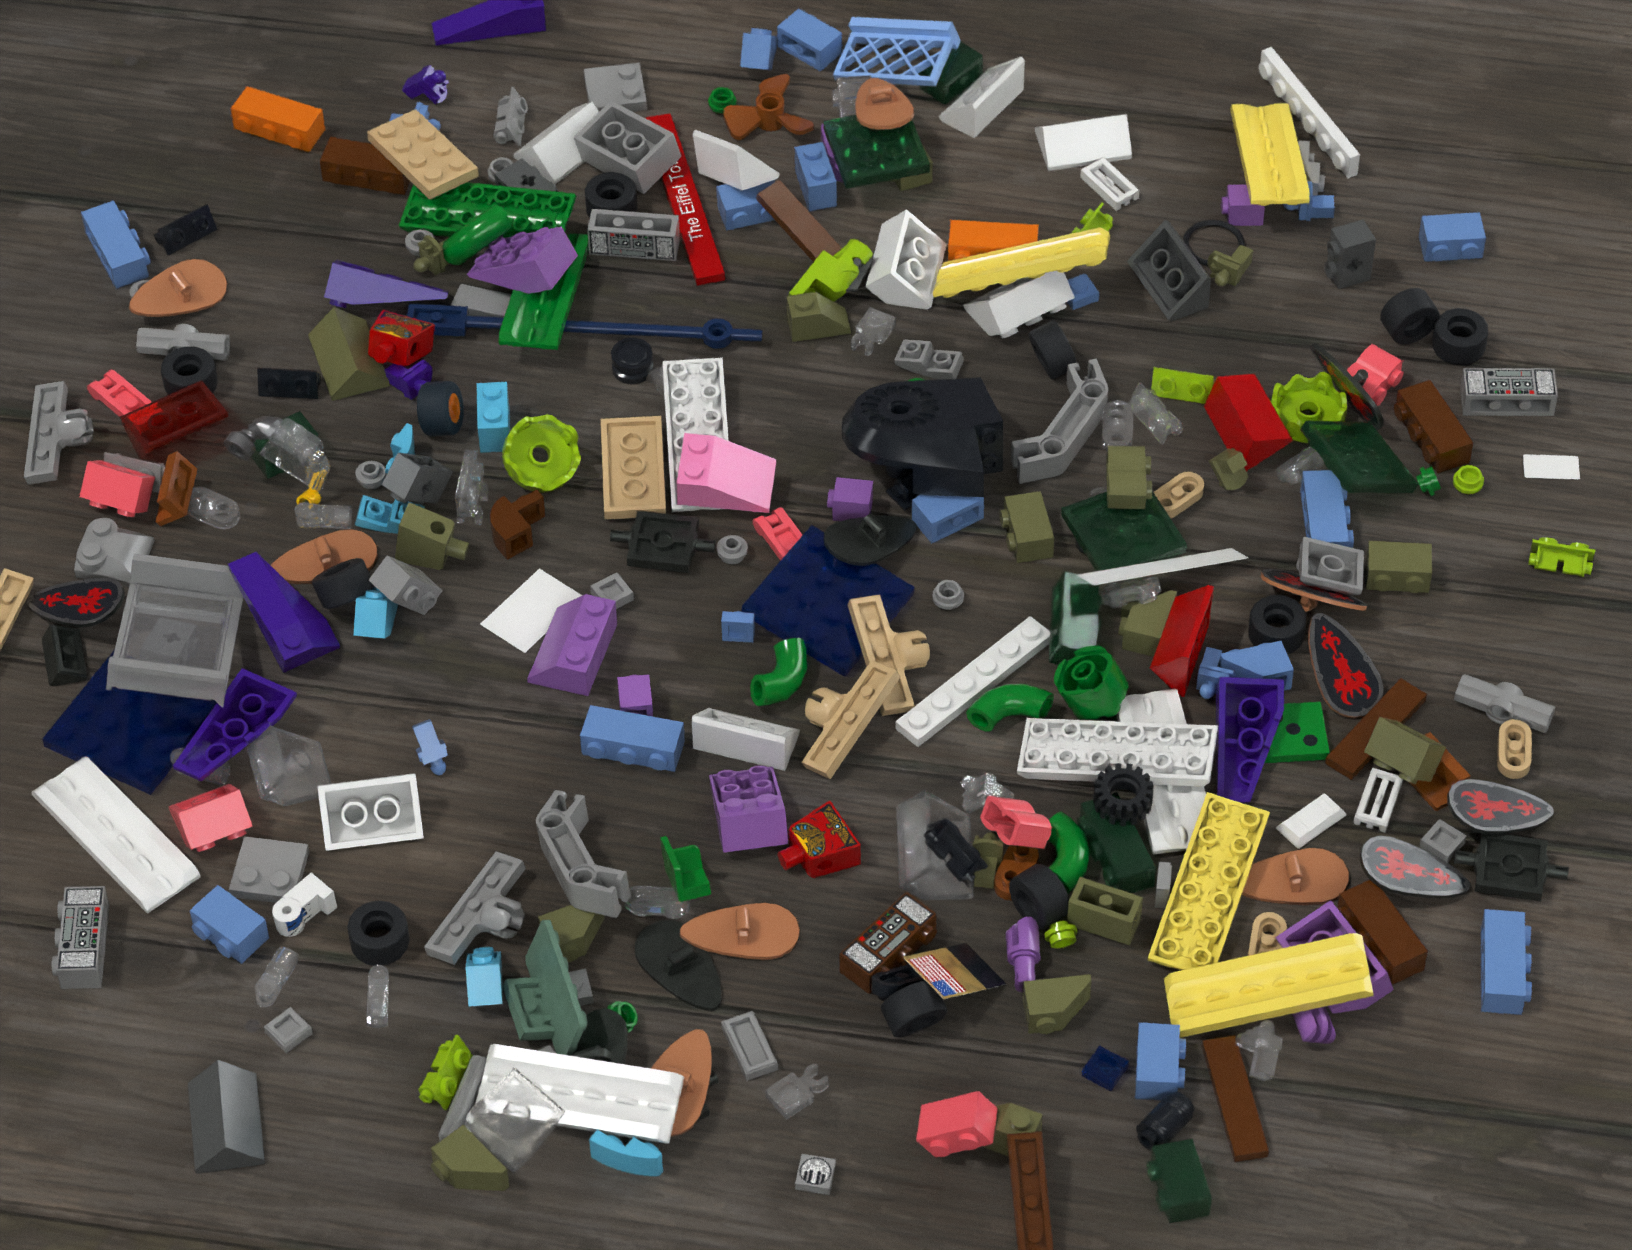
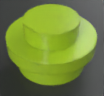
M1465 465L1454 474L1453 485L1462 493L1474 494L1483 488L1484 477L1477 467Z
M1059 921L1051 924L1044 936L1045 940L1050 942L1051 948L1059 949L1074 944L1077 941L1075 935L1078 933L1076 925L1069 924L1068 921Z

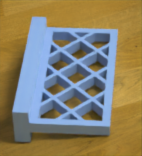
M852 17L848 25L851 34L834 70L833 77L835 81L865 82L871 78H879L891 84L936 86L951 49H958L961 39L952 22ZM856 44H869L854 52ZM883 45L892 46L881 54L877 50ZM907 47H918L906 55L902 51ZM933 48H942L941 51L932 56L928 54V51ZM874 51L877 56L862 64L860 59ZM899 52L901 58L887 65L885 60ZM924 54L927 59L913 67L910 62ZM857 61L859 67L850 72L845 71L846 67ZM880 63L884 66L883 69L876 73L868 72V70ZM906 64L909 67L902 74H893L895 70ZM932 65L933 70L930 76L918 75V73Z

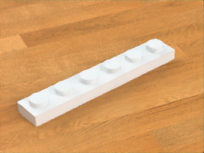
M1270 47L1262 50L1261 62L1259 64V72L1262 78L1267 79L1278 97H1281L1285 103H1289L1291 113L1296 115L1302 122L1306 132L1311 133L1316 139L1320 149L1329 155L1334 166L1340 169L1347 179L1356 176L1360 159L1358 151L1274 49Z
M1029 616L896 721L895 729L917 747L921 746L969 708L986 691L993 689L1050 644L1053 639V633Z

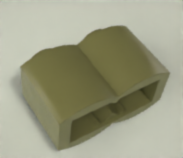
M1145 446L1107 447L1106 479L1108 508L1145 509L1146 499H1152V481H1146V475H1151V456H1145Z

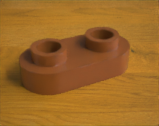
M1010 845L1007 848L994 878V890L1000 898L1012 901L1009 891L1010 881L1006 879H1013L1026 869L1038 864L1039 852L1037 848Z

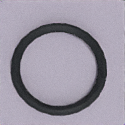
M1221 220L1198 222L1192 225L1183 236V241L1190 249L1189 238L1195 230L1200 227L1215 225L1224 227L1234 233L1238 239V247L1245 244L1241 232L1235 226ZM1192 252L1200 264L1208 266L1206 259L1200 258Z

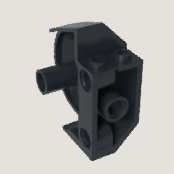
M981 377L888 382L869 388L858 396L842 418V440L847 448L861 459L885 465L886 473L892 478L903 479L913 473V494L984 497V474L1003 471V419Z

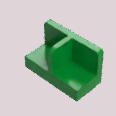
M667 836L660 837L665 871L678 901L682 902L711 895L710 883L703 870L699 847L697 845H689L672 849Z

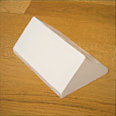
M1022 56L988 68L939 116L940 120L975 138L1024 90L1025 61Z
M592 101L573 108L515 152L514 158L516 160L523 158L530 166H535L541 176L556 185L584 163L580 157L574 137L599 113L598 109Z
M1127 114L1035 127V133L1048 171L1090 165L1103 157L1108 162L1132 159Z
M695 130L693 133L698 172L740 190L778 179L780 173L740 146Z
M711 708L698 712L692 717L693 749L773 767L783 771L787 768L800 732L799 729Z
M415 773L317 786L326 851L424 838Z

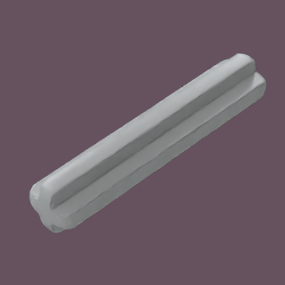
M479 1055L471 1057L438 1134L439 1141L463 1124L465 1125L482 1082L486 1057Z

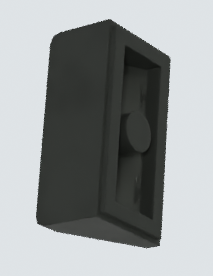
M50 624L42 637L49 686L85 681L87 679V671L80 629Z

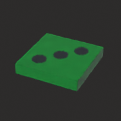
M1321 702L1284 704V711L1265 763L1326 760L1330 752Z

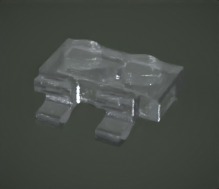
M465 449L455 493L457 523H464L465 517L471 516L475 519L476 524L482 525L484 512L477 505L478 497L480 495L481 501H487L489 488L482 481L484 464L479 463L478 450Z

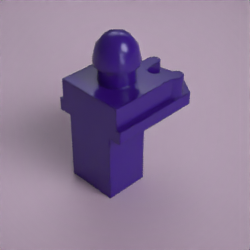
M431 65L423 67L422 71L409 77L402 91L410 99L424 93L432 102L439 104L447 96L446 85L449 81L446 80L444 71H436Z
M423 359L409 369L397 364H392L385 369L389 384L403 392L404 396L411 400L418 396V392L424 383L431 382L433 376L430 363Z

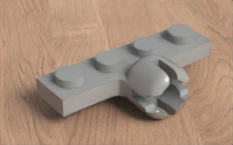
M64 381L35 385L24 478L28 485L57 480L61 450L66 446L86 445L93 440V435H91L94 432L92 419L87 416V410L80 408L66 411L68 387Z
M496 851L424 946L427 955L455 965L475 936L481 932H487L504 939L516 936V931L506 927L520 930L524 922L525 913L521 908L520 902L505 896L526 868L523 860Z

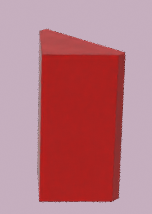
M1255 374L1218 376L1204 408L1226 448H1234L1235 451H1241L1248 464L1244 467L1246 471L1293 441Z
M1207 585L1175 597L1150 669L1171 689H1177L1179 696L1182 697L1186 695L1210 626L1214 586Z

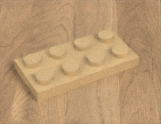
M416 109L367 131L368 141L429 199L479 177L478 167Z
M661 416L601 419L605 520L636 518L637 511L666 514Z

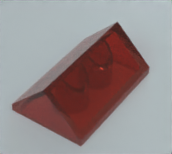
M201 380L120 416V419L141 460L221 424L229 416L228 412Z

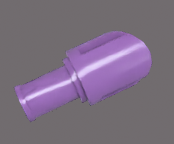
M1024 917L1012 925L1009 930H1006L1007 961L1014 966L1015 989L1019 992H1023V981L1036 980L1034 967L1040 961L1039 927L1036 920L1032 917Z
M1326 1006L1292 1014L1303 1042L1329 1044L1334 1041L1336 1037L1335 1029Z

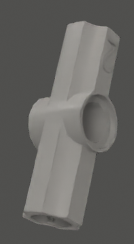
M179 324L173 330L139 328L137 332V353L167 356L175 349L192 346L206 350L214 360H228L230 353L229 335L201 333L195 327L187 324Z
M1466 674L1462 675L1454 696V700L1485 711L1487 717L1497 724L1502 725L1505 721L1515 719L1523 721L1530 728L1543 733L1547 732L1555 711V706L1524 696L1522 690L1512 683L1501 682L1496 686Z

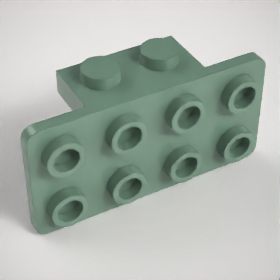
M542 920L526 954L525 960L530 978L506 979L502 988L520 1041L552 1039L556 1054L572 1056L573 1052L577 1049V1044L583 1031L587 1028V1016L579 1005L577 987L575 984H572L568 973V961L562 955L558 932L553 929L550 920Z

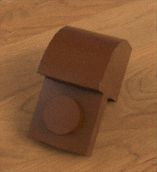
M537 489L519 497L512 503L503 496L495 502L491 509L490 522L493 543L507 560L533 546L530 525L545 517L544 497Z

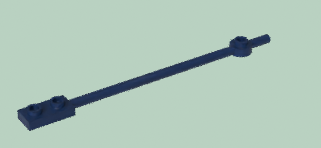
M409 304L407 317L435 324L434 335L465 336L467 327L500 329L504 317L469 316L467 306ZM724 319L709 320L703 327L567 320L563 331L572 333L703 339L707 346L716 349L728 346L732 340L762 342L763 330L732 328L731 324Z

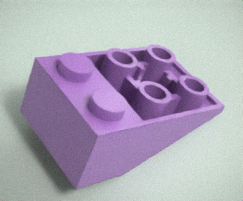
M562 226L551 229L544 227L536 232L527 234L526 232H520L512 237L504 238L500 236L490 243L486 251L474 261L475 264L467 275L473 279L530 294L551 290L578 255Z
M759 765L753 766L749 770L736 772L733 770H722L717 774L709 775L723 853L788 844L785 807L773 767Z

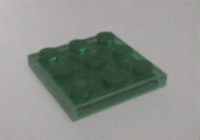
M856 115L823 121L824 133L846 189L930 173V163L912 119L903 126L882 130L871 129L861 125Z
M1305 421L1300 429L1307 438L1308 444L1318 452L1324 460L1325 466L1334 473L1340 481L1341 487L1348 491V493H1413L1419 485L1371 422Z
M1153 490L1152 499H1146L1145 509L1108 508L1107 492L1062 507V518L1095 571L1170 559L1187 552V543Z

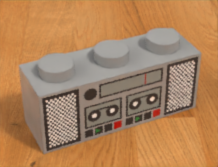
M601 209L591 210L587 229L589 254L676 261L680 243L679 215Z
M1463 368L1460 385L1463 416H1554L1558 397L1554 368Z
M105 886L65 887L64 900L58 901L57 910L58 919L61 921V928L55 929V947L58 948V956L52 957L53 976H58L61 989L102 988L109 915V901Z

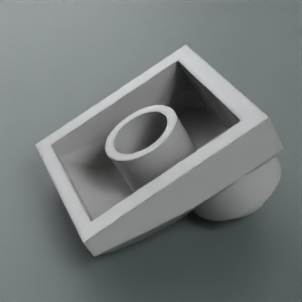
M109 518L93 520L88 525L77 550L74 568L76 578H111L117 580L122 586L129 587L133 554L149 555L155 542L154 537L118 528L116 522Z
M1303 536L1296 568L1299 571L1300 581L1304 585L1351 596L1361 595L1363 550Z

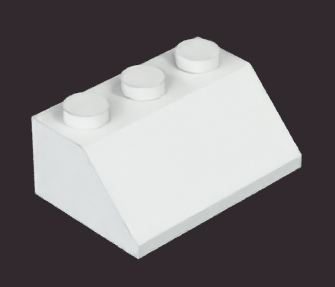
M908 210L901 212L882 223L866 288L886 304L919 309L931 308L934 298L933 289L937 281L938 271L943 262L947 244Z
M1056 270L1047 272L1036 279H1029L1028 277L1017 279L1015 282L1002 285L963 306L967 313L989 336L1001 335L1002 338H1006L1017 333V327L1024 323L1026 326L1041 321V315L1048 311L1050 314L1065 309L1067 307L1065 303L1075 297L1065 273H1059Z

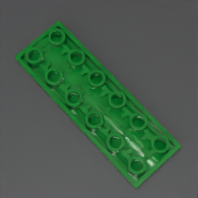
M466 182L437 197L429 199L413 184L399 227L409 233L415 230H427L435 236L450 237L493 205H498L507 213L512 225L511 230L502 235L504 238L512 237L520 232H526V234L536 232L544 227L551 229L562 226L565 232L577 196L574 193Z
M588 234L567 235L578 256L551 290L530 294L513 290L499 331V345L558 350L589 252Z

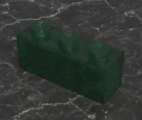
M1068 571L1063 572L1052 588L1049 663L1058 666L1064 659L1068 662L1075 657L1074 651L1080 648L1094 645L1100 646L1097 644V635L1101 628L1098 610L1102 602V596L1099 595V585H1092L1077 574Z
M1117 792L1111 794L1113 797L1121 800ZM1093 800L1081 803L1080 817L1077 818V825L1084 831L1085 836H1087L1090 842L1089 849L1095 862L1099 861L1102 866L1105 884L1128 893H1135L1154 887L1156 867L1135 826H1131L1130 821H1126V826H1120L1119 820H1116L1114 825L1110 824L1109 817L1103 820L1100 817V812L1096 813Z

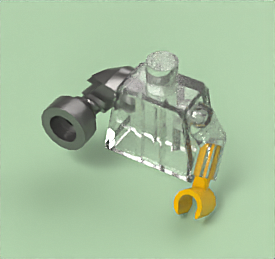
M261 416L253 420V423L248 425L249 428L242 429L241 431H232L224 440L225 448L235 457L244 461L249 460L256 451L255 440L269 439L260 451V455L309 486V489L298 496L297 505L300 506L307 499L310 504L308 511H310L320 503L321 496L318 491H321L330 471V462L324 454L323 441L290 418L286 417L282 420L279 417Z

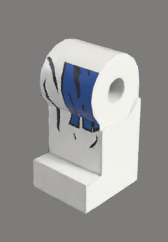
M313 873L306 876L273 906V918L279 934L287 937L296 936L304 929L305 923L321 910L326 915H329L337 908L334 891Z

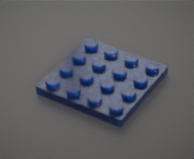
M811 525L741 607V612L754 613V622L784 640L791 638L804 639L808 655L845 677L863 656L848 609L849 600L880 595L888 622L890 623L914 595L915 587L876 563L857 566L838 560L829 553L824 545L823 536L825 532Z
M113 651L42 738L43 745L74 761L88 757L105 775L151 795L172 769L173 764L217 702L212 699L210 701L118 689L117 687L106 690L109 658L114 655ZM127 655V659L137 660V659H135V658H133V657Z

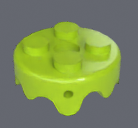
M1319 372L1313 378L1296 374L1285 386L1279 382L1275 384L1271 402L1294 441L1301 443L1323 442L1337 435L1343 428L1347 415L1346 393H1339L1334 388L1332 378L1328 373ZM1310 410L1315 414L1305 415L1301 411Z
M552 415L524 417L511 429L505 438L502 458L507 473L516 484L532 492L537 489L539 492L544 493L562 487L572 478L581 460L577 445V431L571 425L562 423ZM540 447L546 450L548 454L546 462H538L534 459L532 454L534 448Z

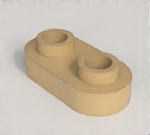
M1183 472L1154 491L1151 499V511L1153 514L1163 519L1174 518L1200 500L1204 492L1202 477L1193 472Z
M1513 719L1505 721L1500 726L1497 767L1505 777L1519 779L1526 776L1530 770L1532 732L1525 722Z
M1265 912L1255 918L1248 956L1282 949L1275 938L1287 930L1286 921L1282 916L1273 912ZM1265 932H1272L1273 935L1265 934Z

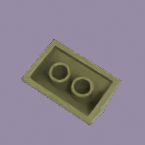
M335 307L308 334L331 400L335 401L390 386L383 364L378 363L368 355L370 330L366 320Z

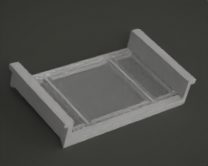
M133 554L130 586L113 657H110L108 662L106 690L117 687L118 689L210 701L212 699L223 708L243 604V595L228 566Z

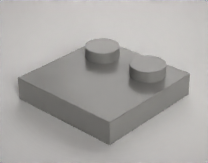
M639 63L583 69L588 102L592 101L599 112L611 100L631 111L647 110V101Z
M244 836L229 886V893L235 898L276 903L302 880L309 855L308 844Z

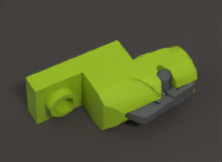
M850 239L834 256L823 250L790 291L789 296L818 292L834 302L847 291L856 292L872 264V250L856 239Z

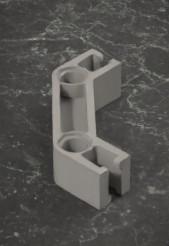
M1097 359L1088 360V374L1084 377L1085 381H1082L1077 373L1080 370L1079 364H1068L1067 387L1071 396L1043 435L1012 441L1011 463L1014 469L1017 468L1019 484L1061 475L1106 414L1108 385Z
M555 790L536 817L541 849L570 904L574 908L617 918L622 909L618 898L623 902H627L631 897L627 872L595 865L579 836L589 821L585 796L576 794L574 802L567 809L565 802L567 798L566 792Z

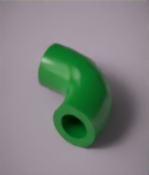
M493 205L464 225L443 243L444 259L452 265H461L511 230L512 225L507 213L500 206Z
M791 638L774 645L773 648L776 656L774 670L767 674H757L751 680L750 693L752 701L756 706H768L785 701L801 687L807 671V652L804 639Z
M1005 684L986 691L971 704L966 715L973 726L979 730L990 732L998 722L1011 715L1044 719L1050 711L1054 694L1028 684Z
M1058 812L1049 820L1052 830L1048 842L1057 851V858L1049 868L1057 875L1067 894L1075 889L1079 878H1083L1086 874L1090 849L1084 831L1067 814Z

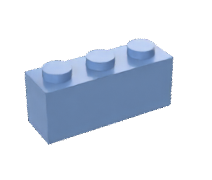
M111 201L81 212L85 233L116 289L149 277L147 265L150 264L149 255L145 248L140 249L138 235L135 229H129V220L124 210L119 211L115 202Z
M1340 470L1303 471L1300 494L1306 537L1353 548V530L1347 529V524H1350V507L1344 506V501L1347 500L1346 482H1341Z
M590 705L580 734L582 755L595 759L603 758L619 761L627 765L636 764L651 767L655 770L675 772L685 742L684 722Z
M1484 909L1481 924V1012L1522 1015L1524 1003L1531 1001L1532 982L1526 981V974H1530L1531 954L1525 953V946H1530L1531 926L1525 925V912Z

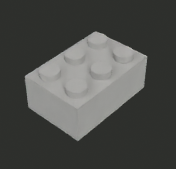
M612 100L574 137L580 157L584 162L604 173L616 172L626 175L634 182L636 190L643 194L681 157L674 133Z

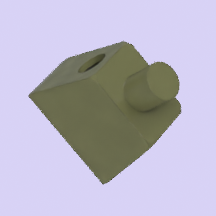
M408 502L398 528L395 559L406 564L441 570L444 568L448 556L465 560L470 543L453 538L455 528L453 520Z

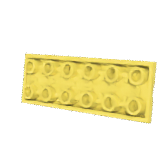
M1277 103L1263 107L1231 104L1230 111L1250 203L1260 206L1270 204H1309V187L1289 103Z
M1095 228L946 261L938 271L933 296L949 298L965 290L981 291L987 288L988 285L997 283L1008 285L1020 278L1036 279L1047 272L1057 270V272L1063 273L1079 265H1098L1103 260H1106L1110 233L1103 228Z
M1207 792L1148 955V961L1181 971L1219 962L1270 812Z
M1356 933L1172 972L1164 978L1170 1021L1172 1025H1180V1038L1374 996L1363 937Z

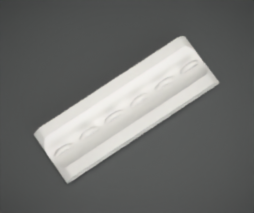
M707 358L662 361L672 512L701 509L718 510L720 508L678 505L676 483L684 433L717 436L729 441L723 359Z
M1177 689L1126 695L1120 704V711L1116 714L1118 722L1187 724ZM1153 784L1154 792L1151 811L1149 814L1146 813V818L1144 819L1152 854L1185 851L1206 797L1204 786Z
M1027 718L1017 774L1026 779L1095 782L1101 771L1105 773L1106 767L1111 766L1115 770V764L1121 763V767L1126 768L1128 763L1133 764L1132 770L1134 771L1137 767L1142 768V775L1148 773L1150 781H1153V784L1205 786L1210 783L1218 726Z
M88 757L81 758L66 768L61 774L48 780L31 792L32 796L147 914L201 877L195 865Z
M493 1044L489 1047L474 1111L593 1132L599 1130L606 1134L630 1138L635 1137L637 1139L669 1144L684 1076L674 1072Z

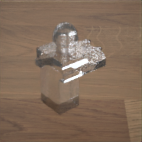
M988 773L977 778L965 776L962 779L961 784L966 791L962 794V797H964L962 806L969 814L983 807L987 796L1014 799V793L997 783L996 777Z
M1263 1020L1259 1027L1254 1026L1253 1031L1246 1029V1033L1238 1034L1235 1040L1236 1046L1254 1053L1249 1076L1261 1081H1266L1274 1076L1278 1054L1282 1050L1283 1038L1274 1035L1275 1025L1271 1020Z

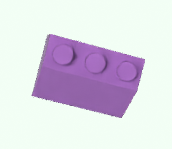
M585 594L557 607L527 678L528 683L588 696L617 626L616 602Z
M1330 900L1275 938L1282 948L1356 932ZM1365 943V952L1374 996L1327 1006L1332 1014L1366 1009L1394 990L1388 973Z

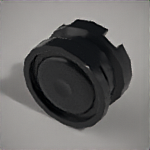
M633 337L620 340L613 346L611 350L612 371L617 380L626 384H639L646 381L648 375H652L654 370L652 347L648 342Z

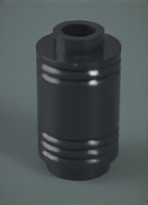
M1180 1092L1167 1094L1137 1125L1136 1132L1141 1145L1149 1150L1161 1151L1193 1118L1194 1105L1191 1100Z

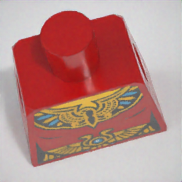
M383 310L370 329L368 355L378 363L390 362L408 366L432 352L435 324Z
M831 801L824 803L792 824L788 829L790 847L777 853L780 864L785 870L801 864L808 876L812 878L861 864V845Z

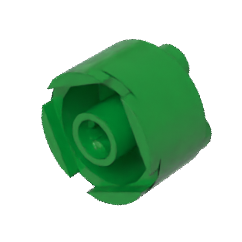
M1086 646L1074 651L1075 657L1068 662L1064 659L1054 674V683L1060 695L1079 720L1116 715L1120 711V704L1127 694L1128 680L1115 659L1101 646Z

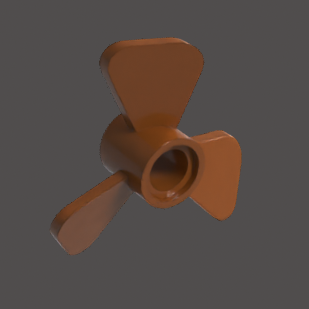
M788 74L763 80L759 85L760 94L756 98V106L728 105L723 112L724 121L730 135L736 140L744 139L757 127L764 131H776L784 126L793 134L804 135L814 130V123L810 120L785 113L782 95L790 83V76Z

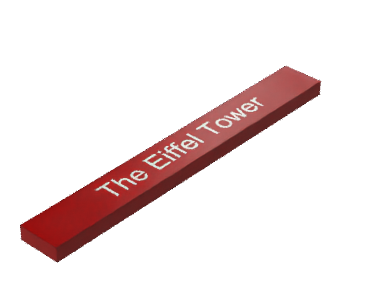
M671 113L645 117L647 120L674 133L681 153V157L663 174L661 180L673 215H679L680 237L696 286L724 281L725 272Z

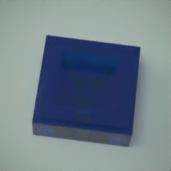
M1099 1045L1082 1069V1077L1111 1092L1128 1069L1129 1061Z

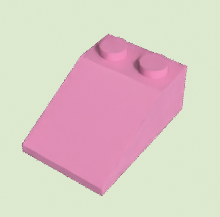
M684 433L676 483L677 504L769 513L776 459L717 436Z

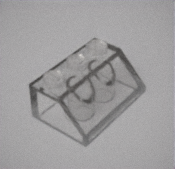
M925 789L896 806L899 887L921 900L970 899L974 897L973 881L967 885L963 881L959 882L945 866L952 856L948 854L945 859L940 860L930 847L926 845V838L923 836L929 829L927 827L929 823L947 818L959 828L960 834L971 845L970 815Z

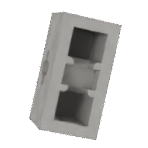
M388 555L369 579L389 600L422 615H425L436 604L437 598L443 591L420 569Z

